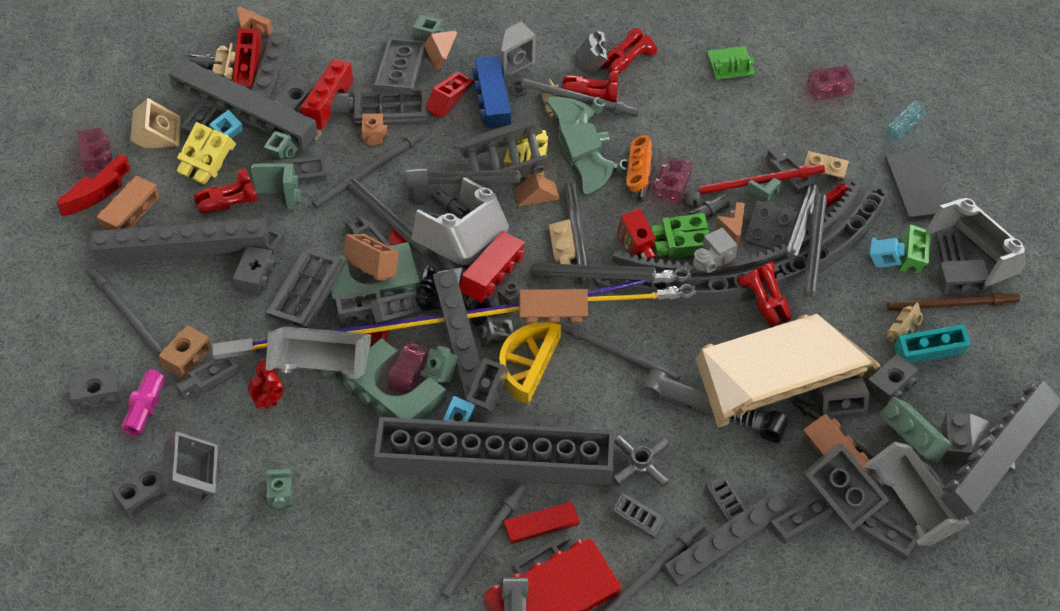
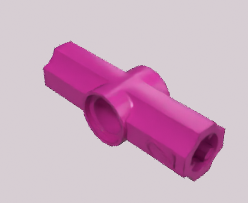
M150 369V371H146L138 390L133 391L129 398V410L121 426L122 431L128 435H141L149 416L154 415L152 411L158 405V395L165 381L164 375L157 370Z

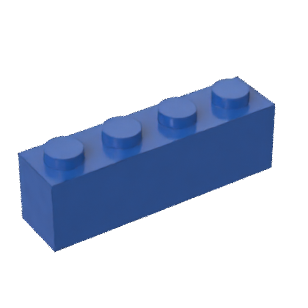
M499 56L475 58L472 75L473 79L477 78V81H475L476 93L480 92V95H478V105L483 107L480 110L482 122L486 121L487 128L510 125L511 111Z

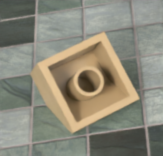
M147 98L133 110L130 141L145 149L179 147L181 116Z

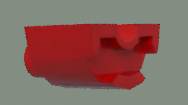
M259 360L255 369L258 376L251 379L247 389L256 409L263 406L265 409H269V404H272L273 407L278 405L277 400L283 395L284 386L276 368L266 370V360Z

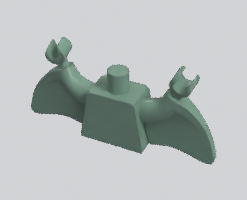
M549 97L547 98V104L559 121V141L570 167H575L581 176L584 196H589L603 188L610 180L613 170H616L619 174L627 173L628 168L624 167L628 166V160L622 159L618 164H614V161L607 160L600 154L602 145L610 143L608 132L597 133L594 124L588 123V120L594 113H601L605 106V103L598 104L599 97L593 100L591 107L570 98Z

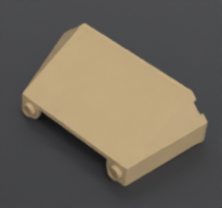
M805 314L798 317L795 321L714 346L713 344H708L701 348V352L696 358L718 428L728 425L730 423L728 419L735 414L739 418L746 411L855 375L858 378L866 379L881 368L876 360L818 314L811 316Z

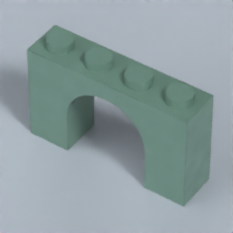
M409 242L389 246L399 251L396 277H388L387 280L379 283L363 284L357 282L349 274L346 263L330 290L334 311H337L335 297L377 289L380 290L381 298L416 290L418 295L420 281ZM345 255L336 256L346 260ZM324 262L325 274H327L332 264Z
M382 338L370 347L363 376L359 379L346 378V374L342 373L345 388L350 392L354 390L364 404H371L380 417L426 419L446 402V389L430 376L413 391L402 396H390L381 392L376 387L378 380L398 363L397 350Z

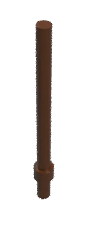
M998 292L985 296L891 301L887 305L889 310H902L907 306L914 307L916 303H919L920 308L982 304L1000 306L1003 303L1020 302L1019 293L1002 294Z

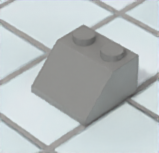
M522 22L505 30L501 49V69L504 79L535 63L536 35Z

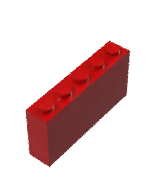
M592 538L583 541V539L578 540L570 546L571 549L565 552L561 550L554 553L549 558V561L543 564L537 562L528 569V572L522 575L517 573L511 576L528 578L526 611H590L618 596L622 586ZM494 585L486 591L483 604L487 611L504 610V600L501 599V586Z

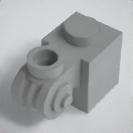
M722 227L704 236L703 248L695 251L693 266L699 271L710 273L723 264L731 263L736 258L738 245Z

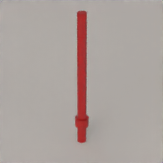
M824 164L810 167L804 165L798 166V169L704 185L700 186L701 194L746 187L750 180L763 184L770 182L773 178L779 181L800 177V179L808 178L809 175L824 173L825 166Z

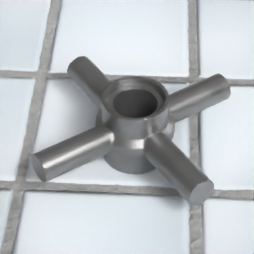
M620 435L615 438L614 443L629 456V465L612 478L616 485L621 484L634 473L637 475L649 474L663 488L669 484V480L654 467V457L670 446L666 438H663L650 449L645 446L633 448Z

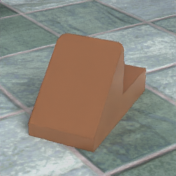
M240 6L237 8L241 29L258 30L260 35L268 38L273 34L270 19Z
M736 202L735 211L731 210L730 217L717 216L715 227L716 230L723 227L737 243V248H739L745 203Z

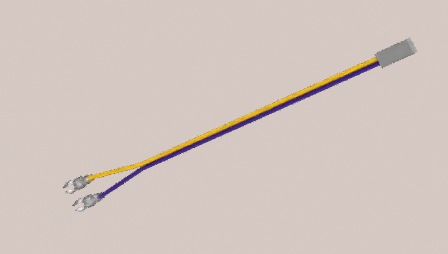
M678 268L675 272L663 270L661 273H656V278L653 281L635 280L588 292V301L650 298L676 300L680 296L690 298L693 294L696 295L695 285L684 284L680 288L671 286L651 294L589 297L645 282L667 284L674 282V280L684 282L691 278L690 269ZM684 272L688 275L686 277H678L676 274ZM690 289L692 292L690 294H684L681 292V290ZM519 303L468 310L466 313L468 318L515 312L519 311ZM443 314L331 331L365 334L445 321ZM250 338L212 344L214 359L254 354V350L267 348L268 340L253 341Z

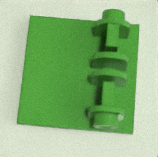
M746 46L707 51L716 80L755 75L752 66L754 65V57L748 55Z

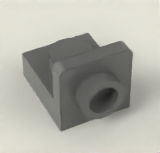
M516 280L499 288L497 294L500 306L519 303L518 292L527 289Z
M487 317L478 328V337L481 340L482 347H487L491 340L505 342L514 332L512 322L507 319Z

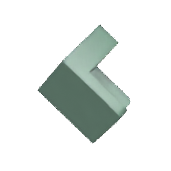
M773 178L765 185L750 180L746 194L758 201H773L779 194L781 181Z

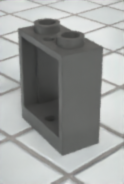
M174 432L164 442L161 491L198 503L207 502L216 493L218 445L205 439L189 436L183 432ZM178 452L201 459L200 480L176 473Z

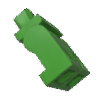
M704 213L679 216L671 219L669 217L662 218V224L651 226L655 240L664 239V241L655 242L656 256L668 255V260L694 256L696 250L703 248L704 236L709 234Z

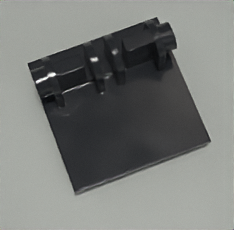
M427 265L423 269V279L420 281L419 295L416 299L421 311L441 308L433 274L449 270L436 272L434 270L435 267L432 265ZM456 268L455 272L460 287L463 268Z

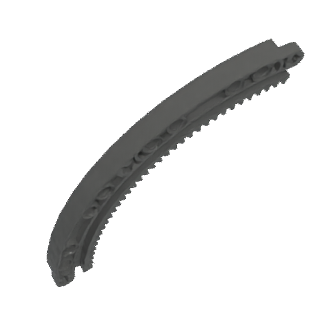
M861 180L851 181V185H849L845 195L842 196L841 202L837 203V207H833V212L830 211L828 217H824L818 274L843 258L871 229L888 197V193L884 188L876 186L868 189L861 187ZM807 230L796 258L791 257L789 259L785 252L787 246L781 244V248L774 247L773 252L768 249L766 255L762 252H759L758 257L751 254L750 260L743 256V261L735 258V263L723 264L710 273L699 271L693 265L690 266L688 262H685L683 266H681L679 261L672 265L670 260L664 264L661 259L658 263H655L654 258L647 262L644 256L641 260H638L637 255L630 258L628 252L623 256L621 255V250H618L613 254L610 266L654 267L656 274H662L665 271L675 272L678 268H685L687 270L690 269L691 278L684 282L677 280L671 282L650 281L609 292L618 295L655 294L658 291L680 288L684 284H689L691 286L695 285L696 295L693 294L690 298L680 296L674 299L670 297L641 300L685 305L743 301L756 298L749 286H740L736 279L772 261L775 266V279L781 291L805 281L811 230ZM679 272L676 275L678 277H686L688 274ZM595 278V285L602 289L635 280L608 279L603 282L600 278ZM760 278L766 294H770L765 282ZM690 289L681 290V292L684 294H690L692 292Z

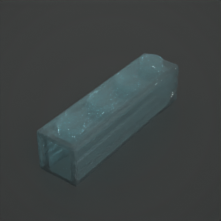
M916 99L887 127L886 134L895 140L902 138L906 130L909 131L913 124L918 123L920 117L923 118L927 112L926 104Z

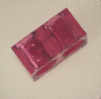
M848 65L809 71L807 85L814 100L817 101L853 94L855 80Z
M102 127L78 131L81 161L85 174L102 171L113 160L111 150H107V147H111L109 136L104 135Z
M668 157L666 164L661 165L660 179L656 178L653 191H656V199L680 205L691 177L693 163Z
M410 341L406 342L388 374L390 390L405 395L415 389L422 376L420 375L421 370H424L429 354L428 347Z

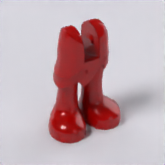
M633 28L618 46L615 44L607 53V60L601 68L606 69L609 67V74L613 70L618 71L619 74L641 53L648 57L655 55L657 47L649 35L645 34L643 36L640 29ZM631 46H633L626 54L623 55V53H624L627 49H629Z
M611 71L607 80H592L585 76L568 75L563 78L562 89L599 97L600 99L616 103L618 71Z
M242 168L238 170L235 182L225 186H213L201 190L194 195V201L198 205L197 208L201 214H208L224 209L228 210L230 205L256 202L258 197L246 169Z
M773 261L736 279L740 286H749L753 290L758 300L755 304L771 328L780 325L778 316L784 323L792 319V313L786 297H782L775 279ZM760 278L765 282L771 298H768Z

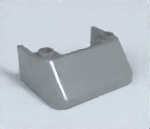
M463 178L458 202L470 209V213L462 219L450 213L441 215L436 219L421 210H417L412 240L456 264L468 265L476 260L502 231L508 234L509 224L495 193L467 178Z
M969 198L958 199L939 206L925 232L931 234L955 225L997 263L984 283L986 286L1018 275L1023 271L1026 261L1025 248L1022 242L1015 239L975 205L973 200Z
M281 327L268 333L266 370L278 368V372L290 373L292 369L297 367L341 371V373L346 374V378L359 379L365 374L371 335Z
M893 442L864 464L866 469L876 471L874 475L882 485L886 484L894 489L918 524L916 525L917 532H915L916 537L919 538L916 541L918 545L931 546L969 525L967 517L959 520L940 499L946 491L944 484L926 458L920 455L911 445Z

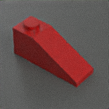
M238 29L233 82L248 88L253 87L260 58L262 36L258 30Z
M457 71L432 89L425 109L430 111L432 115L443 118L453 109L473 84L474 80Z

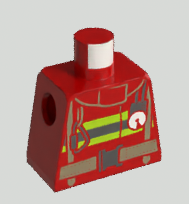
M639 208L622 215L616 237L631 257L637 255L638 258L646 257L647 262L651 258L655 260L656 255L653 252L655 235L641 209Z

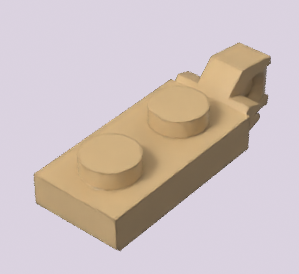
M570 220L549 224L556 263L571 264V260L576 257Z

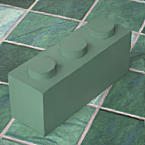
M892 397L879 414L925 458L939 462L952 445L909 403Z

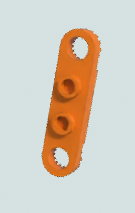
M647 135L635 138L630 145L626 184L632 192H637V190L639 192L640 189L643 190V187L646 188L649 182L648 176H650L652 156L651 147L653 144Z

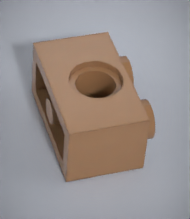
M187 325L176 334L174 340L167 347L161 350L159 355L161 367L184 379L210 351L209 337Z

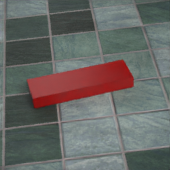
M572 501L504 520V527L511 544L580 525V520Z

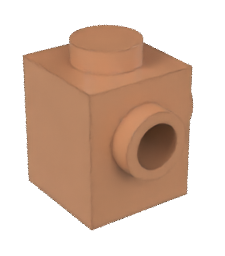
M362 114L363 145L376 146L377 144H383L384 137H388V127L384 125L383 114Z

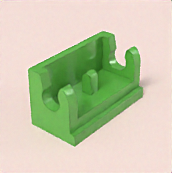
M910 225L903 234L901 243H904L906 253L902 257V265H899V271L906 272L908 267L913 266L915 267L914 273H919L924 266L928 265L930 234L925 232L927 229Z

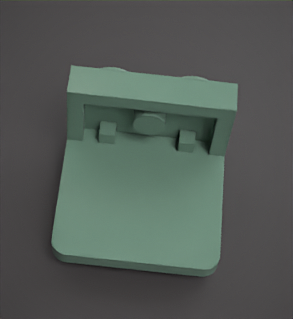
M252 164L251 172L256 193H285L287 209H296L297 202L301 201V191L298 189V175H295L294 164Z

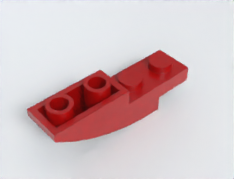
M120 154L101 172L97 173L93 179L85 176L81 181L77 182L72 189L57 201L60 215L66 216L92 207L121 188V178L130 170L127 157Z

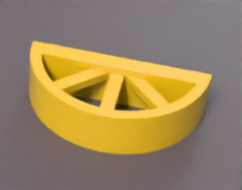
M547 322L528 324L514 331L505 340L500 351V364L506 366L507 361H511L530 368L512 376L508 373L504 382L505 389L518 401L529 405L561 337V324ZM545 338L539 350L534 340ZM527 342L535 360L512 354V352ZM525 380L523 385L518 383L520 381Z

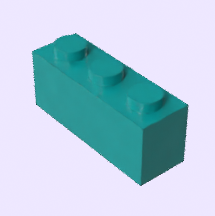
M965 324L900 335L894 343V349L896 354L898 353L908 362L916 363L964 354L971 344Z

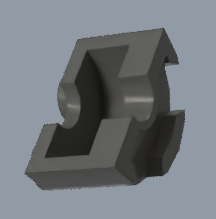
M596 31L595 34H590L577 50L576 55L580 62L578 66L582 71H588L595 75L607 60L606 49L602 47L605 43L603 32Z

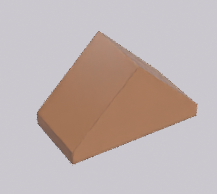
M456 31L431 34L425 42L424 47L434 68L439 69L446 60L457 35Z
M533 173L514 189L519 206L560 199L555 182L537 173Z

